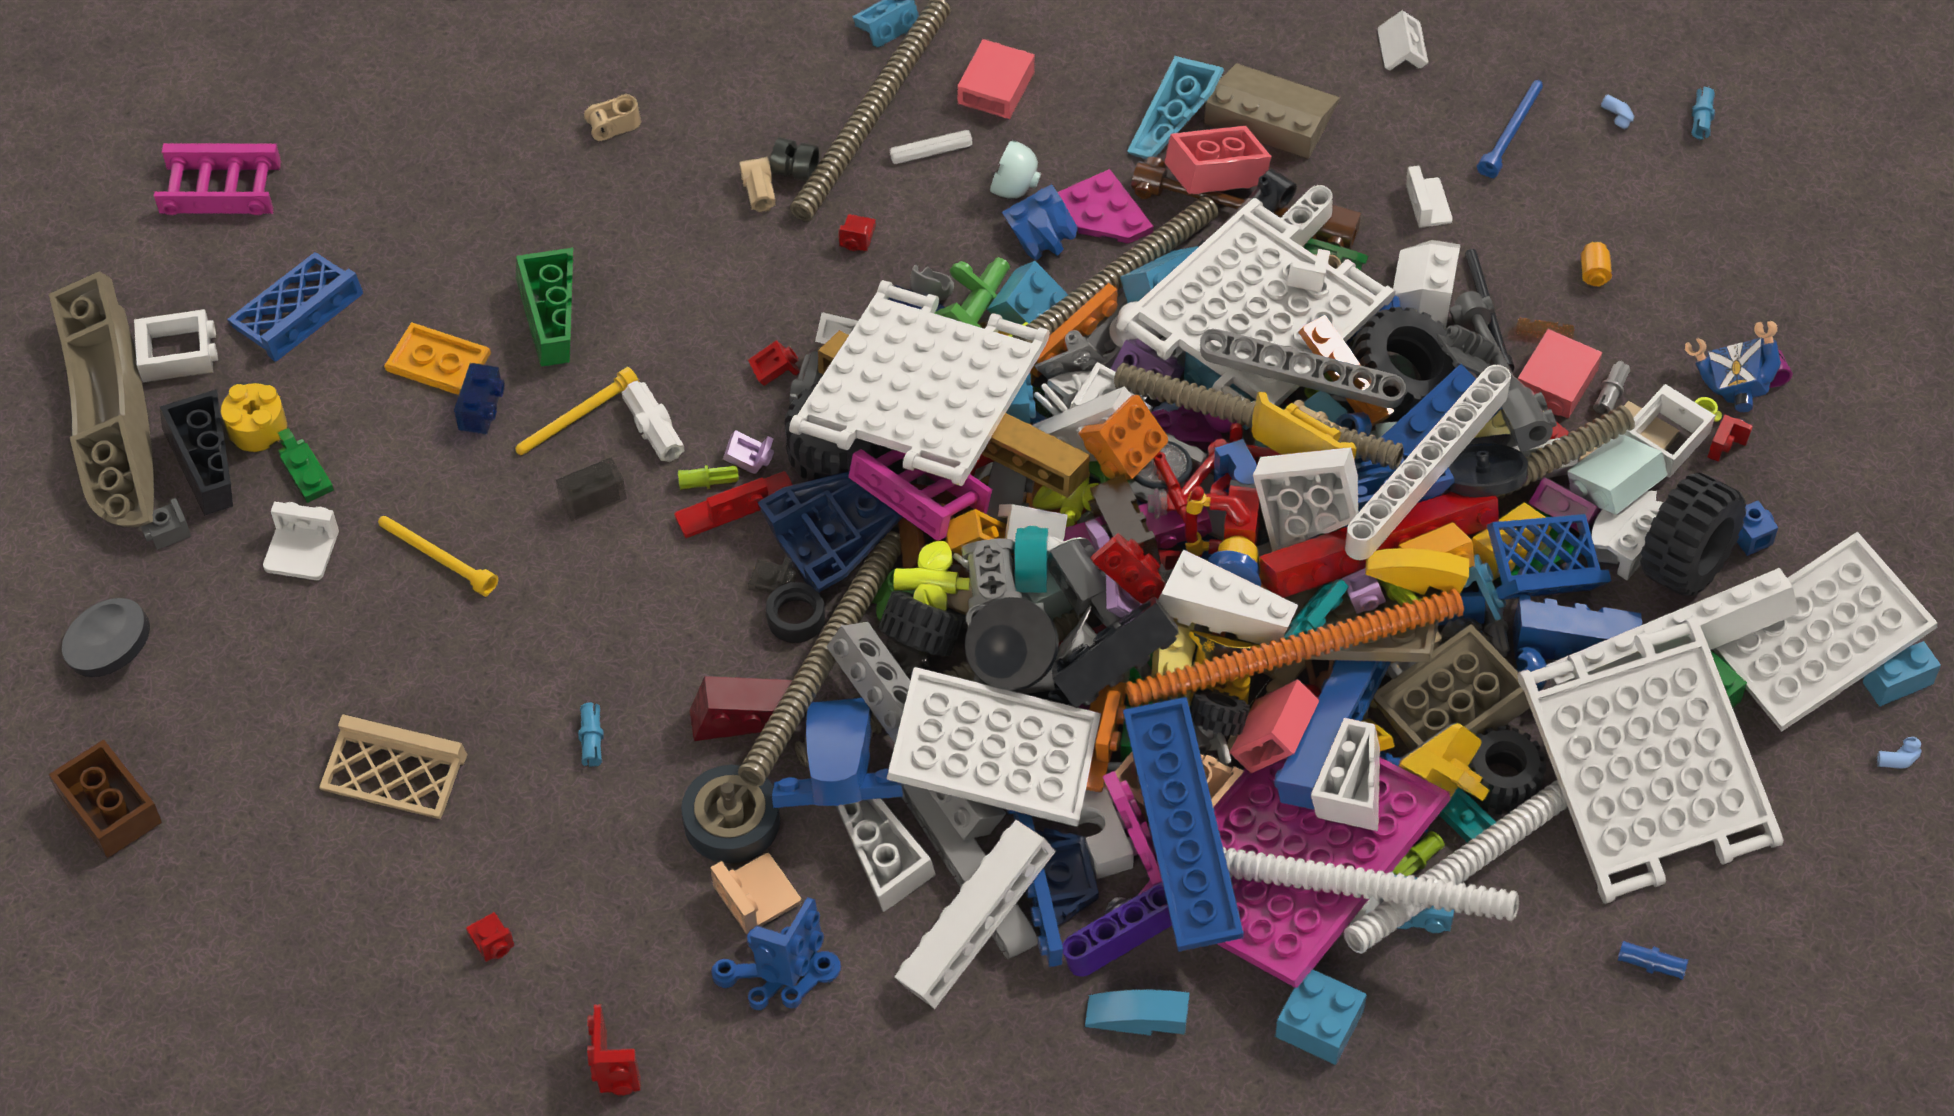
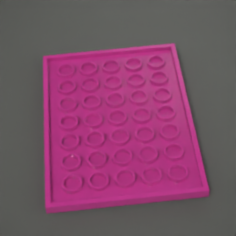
M1286 758L1254 773H1250L1245 768L1244 772L1213 808L1222 846L1227 851L1230 848H1234L1236 852L1244 850L1246 854L1249 851H1254L1256 855L1264 853L1266 857L1269 854H1273L1275 858L1284 856L1285 860L1293 857L1297 861L1300 858L1304 859L1305 863L1308 860H1313L1315 864L1320 861L1325 866L1328 863H1333L1335 867L1340 864L1345 869L1348 866H1353L1355 870L1359 867L1363 868L1365 872L1368 869H1373L1375 873L1380 870L1387 875L1388 872L1394 870L1450 801V795L1448 791L1380 758L1378 831L1317 818L1314 809L1280 803L1278 788H1275L1274 780L1277 771L1282 769L1286 762ZM1233 875L1230 879L1244 938L1218 943L1217 945L1297 988L1369 899H1365L1363 895L1359 898L1354 897L1353 893L1350 896H1345L1343 892L1338 895L1334 894L1333 890L1330 893H1325L1323 889L1318 892L1313 887L1310 890H1305L1303 886L1295 888L1293 884L1290 887L1284 886L1283 883L1275 885L1273 881L1270 884H1266L1264 880L1256 882L1254 878L1247 881L1244 877L1236 879ZM1151 880L1138 895L1153 887Z

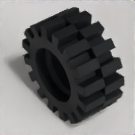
M1199 688L1193 694L1189 709L1192 721L1197 727L1203 726V730H1212L1215 734L1220 732L1224 736H1229V734L1237 736V734L1240 735L1243 732L1250 710L1249 705L1244 700H1238L1239 697L1235 695L1230 696L1228 692L1224 691V693H1221L1217 689L1211 691L1209 688L1205 690Z

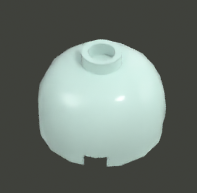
M1010 141L1000 160L998 172L994 175L990 192L1004 198L1014 199L1025 195L1029 188L1035 189L1041 173L1037 172L1038 161L1032 150L1019 142Z

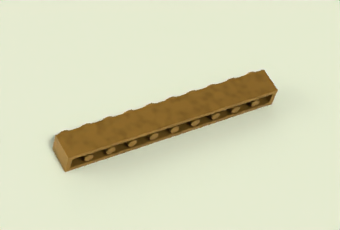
M839 330L818 350L819 373L824 375L848 338V334ZM1007 413L1004 414L982 452V455L1067 498L1089 476V454Z

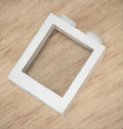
M205 309L134 320L136 363L142 383L213 372V361H218L215 343L211 344V338H216L214 321H208ZM199 331L200 351L153 357L152 338Z
M1665 384L1634 417V429L1631 431L1627 430L1623 435L1662 451L1667 477L1670 478L1711 433L1715 415ZM1659 413L1693 433L1674 455L1640 435Z

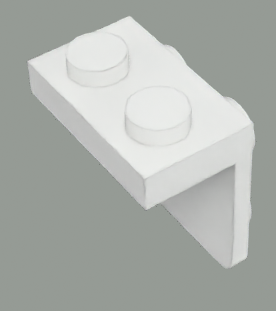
M274 501L271 514L276 530L263 563L264 570L267 573L320 580L324 575L339 533L334 512L324 507L313 508L300 506L293 502L281 503Z

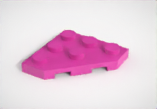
M1110 169L1058 192L1075 221L1078 233L1099 238H1101V235L1116 238L1118 242L1129 244L1153 233L1154 226Z
M1115 771L1104 775L1103 779L1153 886L1162 882L1150 828L1127 781L1120 782Z

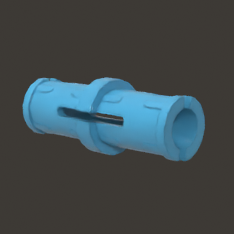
M1703 87V95L1701 88L1697 90L1696 105L1692 110V117H1694L1692 135L1697 139H1704V131L1706 138L1710 136L1711 121L1715 116V109H1713L1715 92L1709 87Z
M585 703L580 707L581 730L578 731V738L582 745L581 763L586 766L589 759V766H599L602 763L601 739L604 738L603 729L600 728V706L595 704L593 711V703Z

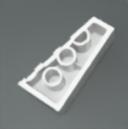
M1186 550L1182 551L1158 600L1170 617L1178 618L1177 623L1189 626L1191 622L1209 627L1208 631L1218 634L1224 631L1234 633L1237 639L1259 645L1262 643L1270 645L1272 640H1275L1276 643L1279 642V639L1283 638L1298 607L1297 604Z
M881 799L861 800L851 804L836 806L883 912L935 876L930 857Z

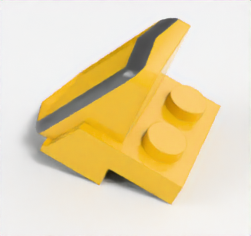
M1450 724L1399 761L1400 768L1448 791L1450 797H1452L1457 787L1482 801L1489 792V789L1480 783L1482 777L1468 767L1481 746V739L1461 724Z

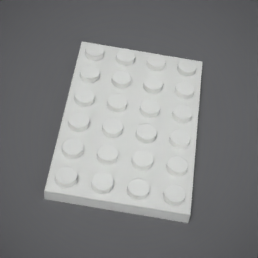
M1856 532L1787 578L1793 586L1798 614L1713 650L1720 659L1747 682L1745 689L1782 732L1935 630L1938 623L1863 537Z
M914 667L887 780L1077 827L1101 713Z

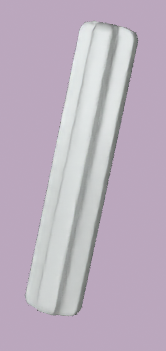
M969 130L913 142L891 148L890 157L893 164H899L966 148L972 145V137Z

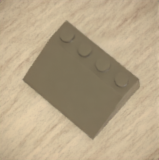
M1236 63L1219 80L1213 94L1207 99L1204 124L1218 129L1246 126L1260 143L1309 159L1339 103L1340 97Z
M1472 624L1433 650L1431 662L1415 663L1378 689L1373 697V701L1410 752L1450 724L1458 723L1474 735L1479 733L1484 735L1485 729L1492 727L1494 731H1498V726L1507 725L1530 708L1525 692L1519 685L1518 672Z

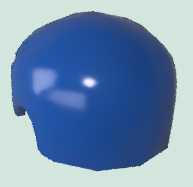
M1526 646L1516 650L1517 672L1524 670L1532 672L1546 667L1547 664L1544 658L1534 648ZM1547 680L1536 683L1538 691L1544 688Z

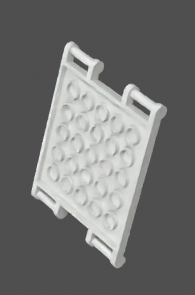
M1253 198L1120 318L1117 328L1124 333H1131L1157 351V356L1163 360H1167L1179 346L1221 375L1212 386L1215 392L1223 391L1224 395L1230 393L1233 395V398L1241 396L1243 400L1245 397L1229 387L1233 383L1255 399L1258 392H1266L1268 401L1279 406L1299 385L1204 360L1200 353V338L1202 334L1212 328L1313 353L1298 333L1303 326L1325 315L1343 341L1346 342L1384 305H1388L1393 300L1396 291L1389 286H1382L1355 268L1356 264L1348 259L1337 269L1327 264L1322 292L1287 286L1291 261L1297 260L1315 264L1317 256L1295 243L1302 233V229L1295 224L1290 225L1264 208L1261 201ZM1138 319L1167 339L1163 342L1135 322ZM1211 340L1205 345L1210 351H1217L1222 347L1216 340ZM1239 348L1235 351V355L1245 359L1251 355V352L1246 348ZM1273 355L1267 356L1264 359L1265 363L1269 366H1277L1281 362L1278 357ZM1299 363L1294 366V370L1299 374H1305L1310 371V367L1305 363Z
M882 280L876 295L798 415L793 416L789 431L797 435L804 433L836 443L838 448L845 450L851 447L856 438L906 453L903 460V468L911 471L914 469L922 470L950 479L953 484L962 486L1046 346L1049 330L1041 327L1037 330L1002 319L1001 315L994 313L991 314L985 329L934 314L939 303L938 296L931 294L924 296L894 287L891 282ZM888 298L922 307V310L890 301ZM998 331H1002L1018 337L1032 340L1033 343H1029L1023 340L999 334Z
M1696 617L1684 619L1682 624L1651 634L1643 632L1635 635V646L1641 653L1642 659L1588 675L1581 656L1574 654L1568 656L1566 661L1532 672L1524 670L1517 674L1519 685L1525 692L1598 885V893L1604 904L1615 901L1617 896L1650 885L1657 887L1665 884L1666 878L1659 858L1713 841L1721 864L1732 862L1734 857L1767 846L1774 848L1783 844L1781 831ZM1686 635L1692 641V643L1657 654L1653 648L1655 645ZM1567 673H1572L1576 679L1542 691H1538L1536 683ZM1763 824L1765 834L1729 845L1726 836ZM1646 863L1647 873L1611 884L1608 875Z

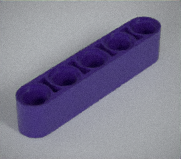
M1162 882L1067 937L1062 947L1070 972L1079 977L1087 976L1171 927L1172 923L1168 906H1162L1167 904Z

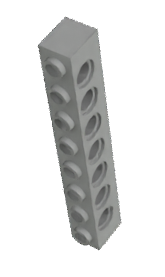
M868 622L842 625L826 647L893 742L896 743L910 680ZM928 790L963 840L990 835L1006 815L1000 807Z

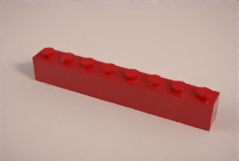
M1449 492L1419 502L1377 550L1399 549V544L1452 522L1466 535L1485 530L1488 524L1499 522L1498 498L1496 496L1469 497ZM1348 527L1259 556L1261 584L1270 592L1285 598L1366 568V559L1355 560L1347 555L1345 544Z

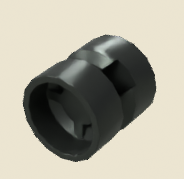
M778 137L770 159L771 173L782 176H789L792 173L795 179L807 181L818 165L819 147L807 143H801L797 146L794 140Z

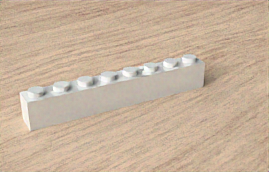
M1778 568L1574 654L1581 656L1588 675L1642 659L1641 653L1635 646V635L1643 632L1651 634L1682 624L1684 619L1690 617L1697 618L1708 647L1712 650L1798 614L1793 586L1782 570ZM1686 635L1655 645L1653 648L1657 654L1692 643V641ZM1568 656L1547 664L1546 667L1566 661ZM1572 673L1550 679L1552 687L1576 680Z

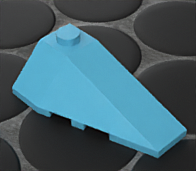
M1175 56L1127 152L1142 158L1156 157L1169 143L1170 134L1178 133L1213 94L1224 69L1219 66Z

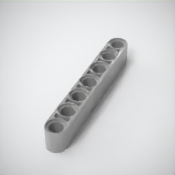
M1212 328L1206 330L1200 338L1201 356L1210 363L1384 408L1399 406L1405 395L1406 385L1404 380L1395 374ZM1211 340H1216L1222 347L1217 351H1210L1205 345ZM1239 348H1246L1251 352V355L1248 358L1241 359L1235 355V351ZM1273 355L1278 357L1281 362L1277 366H1269L1265 363L1264 359L1267 356ZM1299 363H1305L1310 367V371L1305 374H1299L1294 370V366ZM1335 371L1339 374L1340 378L1337 381L1330 382L1324 378V373ZM1363 378L1369 382L1370 386L1366 389H1358L1354 386L1353 381ZM1387 386H1394L1398 389L1399 394L1395 397H1389L1384 394L1383 389Z
M904 784L903 800L905 803L909 802L907 806L920 826H925L923 831L936 851H941L938 854L951 874L957 876L955 880L961 888L980 867L985 854L974 838L962 839L928 789ZM1017 903L991 935L1000 950H1005L1003 954L1007 959H1011L1038 945L1034 929Z

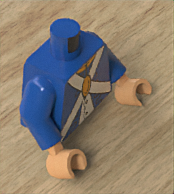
M1773 321L1767 322V334L1763 330V323H1756L1754 331L1760 338L1708 351L1707 357L1704 354L1706 350L1704 340L1696 338L1700 346L1697 352L1692 350L1689 342L1685 344L1686 352L1689 355L1696 356L1697 361L1695 364L1705 384L1716 395H1722L1728 403L1735 402L1736 411H1751L1753 409V398L1766 395L1769 392L1770 382L1773 381L1781 366L1777 341L1773 340V336L1777 332V325Z

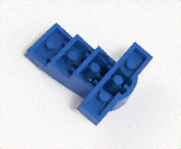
M863 698L811 703L807 710L806 722L807 755L811 779L798 780L789 777L774 782L772 793L774 808L813 804L819 806H839L861 800L903 797L904 784L887 780L889 769L866 774L870 763L869 745L872 737V711Z

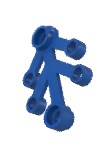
M790 926L785 927V928L781 931V934H785V935H786V933H787V931L789 930ZM753 929L750 930L747 935L748 945L751 949L752 945L750 940V934L753 931ZM814 951L809 960L806 976L796 986H787L782 990L783 1005L787 1008H796L801 1004L802 998L818 982L828 983L836 979L841 970L838 957L828 951ZM721 959L712 967L713 981L722 988L733 986L738 978L759 977L756 963L735 964L732 960ZM823 962L830 964V966L825 969L818 967V965ZM723 967H728L731 969L726 974H722L719 972V970ZM767 982L762 987L751 989L748 994L749 1005L755 1010L764 1009L768 1005L769 999L785 984ZM789 994H796L797 998L794 1000H788L786 996ZM757 995H761L764 997V999L760 1002H756L753 1000V998Z

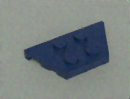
M1044 828V831L1035 829V833L1043 837L1055 850L1053 856L1044 866V871L1059 927L1098 899L1099 892L1084 836L1071 833L1061 834L1057 830Z

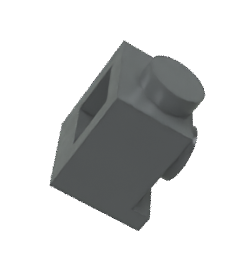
M176 498L170 500L172 504L153 510V522L141 526L146 541L153 540L157 550L192 537Z

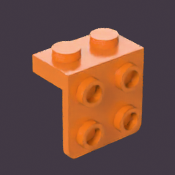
M1139 395L1130 396L1103 424L1086 425L1078 433L1084 441L1086 450L1096 458L1101 466L1102 473L1110 480L1123 474L1127 480L1133 479L1168 443V436Z

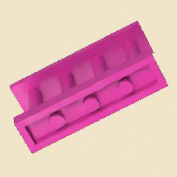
M163 144V158L167 170H171L168 191L154 192L159 213L176 215L177 213L273 214L269 192L264 191L268 171L280 170L281 159L277 144ZM184 170H200L196 192H179ZM212 170H228L224 192H208ZM240 170H256L253 192H236Z
M862 449L853 453L849 478L936 541L946 537L950 517L970 506L987 514L992 489L971 474H969L962 486L953 484L950 479L918 469L913 471L907 469L897 475L887 466L900 459L904 460L906 453L891 450L876 459ZM924 474L935 481V483L922 490H918L909 483ZM946 490L957 497V499L943 507L931 499Z

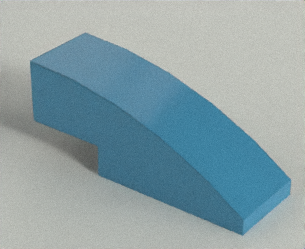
M1124 990L1089 995L1085 1027L1151 1035L1152 1030L1185 1035L1190 993L1168 990Z

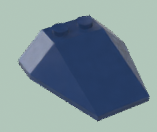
M849 472L784 487L758 502V506L778 544L805 583L812 586L818 592L847 577L903 518L902 515L851 480Z

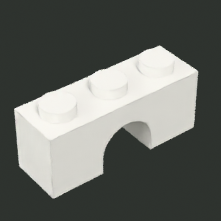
M1103 787L1102 792L1085 790L1078 825L1089 822L1095 823L1103 829L1100 833L1087 837L1085 843L1096 879L1132 869L1133 856L1137 855V850L1131 837L1127 838L1124 832L1126 826L1121 815L1115 810L1111 794L1105 787Z

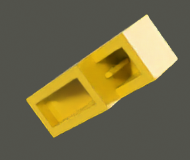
M1400 548L1377 550L1366 559L1365 575L1425 595L1429 586L1448 593L1451 589L1455 588L1460 594L1469 578V559L1451 553L1428 549Z

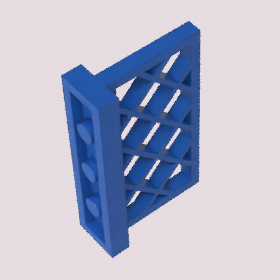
M314 252L227 320L234 329L265 349L267 355L277 362L364 293L355 272L349 268L344 271ZM316 263L321 266V271L307 273V270ZM336 278L328 285H325L326 279ZM320 280L319 286L305 287L306 281ZM300 282L299 288L285 290V287L290 283ZM314 295L306 302H303L304 296ZM298 297L297 303L284 304V298ZM278 299L277 305L263 307V304L268 300ZM292 312L284 319H281L282 313ZM276 314L275 320L261 321L262 315ZM256 316L255 322L241 323L246 317ZM270 329L262 336L259 335L260 330Z
M1585 514L1492 522L1487 525L1503 584L1496 588L1499 600L1519 598V594L1534 597L1590 591L1612 581L1609 569H1600ZM1573 523H1576L1580 534L1578 539L1568 531ZM1548 526L1558 533L1556 541L1545 533ZM1525 528L1535 535L1533 543H1530L1522 536ZM1499 530H1504L1512 537L1509 546L1502 541ZM1564 539L1574 547L1571 555L1561 547ZM1541 541L1551 549L1548 557L1538 549ZM1518 543L1528 551L1525 559L1514 551ZM1579 553L1586 557L1589 568H1585L1577 561ZM1556 555L1567 563L1564 570H1561L1553 563ZM1533 557L1544 565L1540 573L1530 565ZM1510 559L1520 567L1517 575H1511L1508 564Z

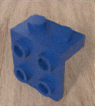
M807 898L786 935L762 927H754L750 934V940L759 977L768 982H778L794 987L799 977L806 974L810 958L814 951H818L821 948L824 939L819 922L820 913L817 911L815 899Z

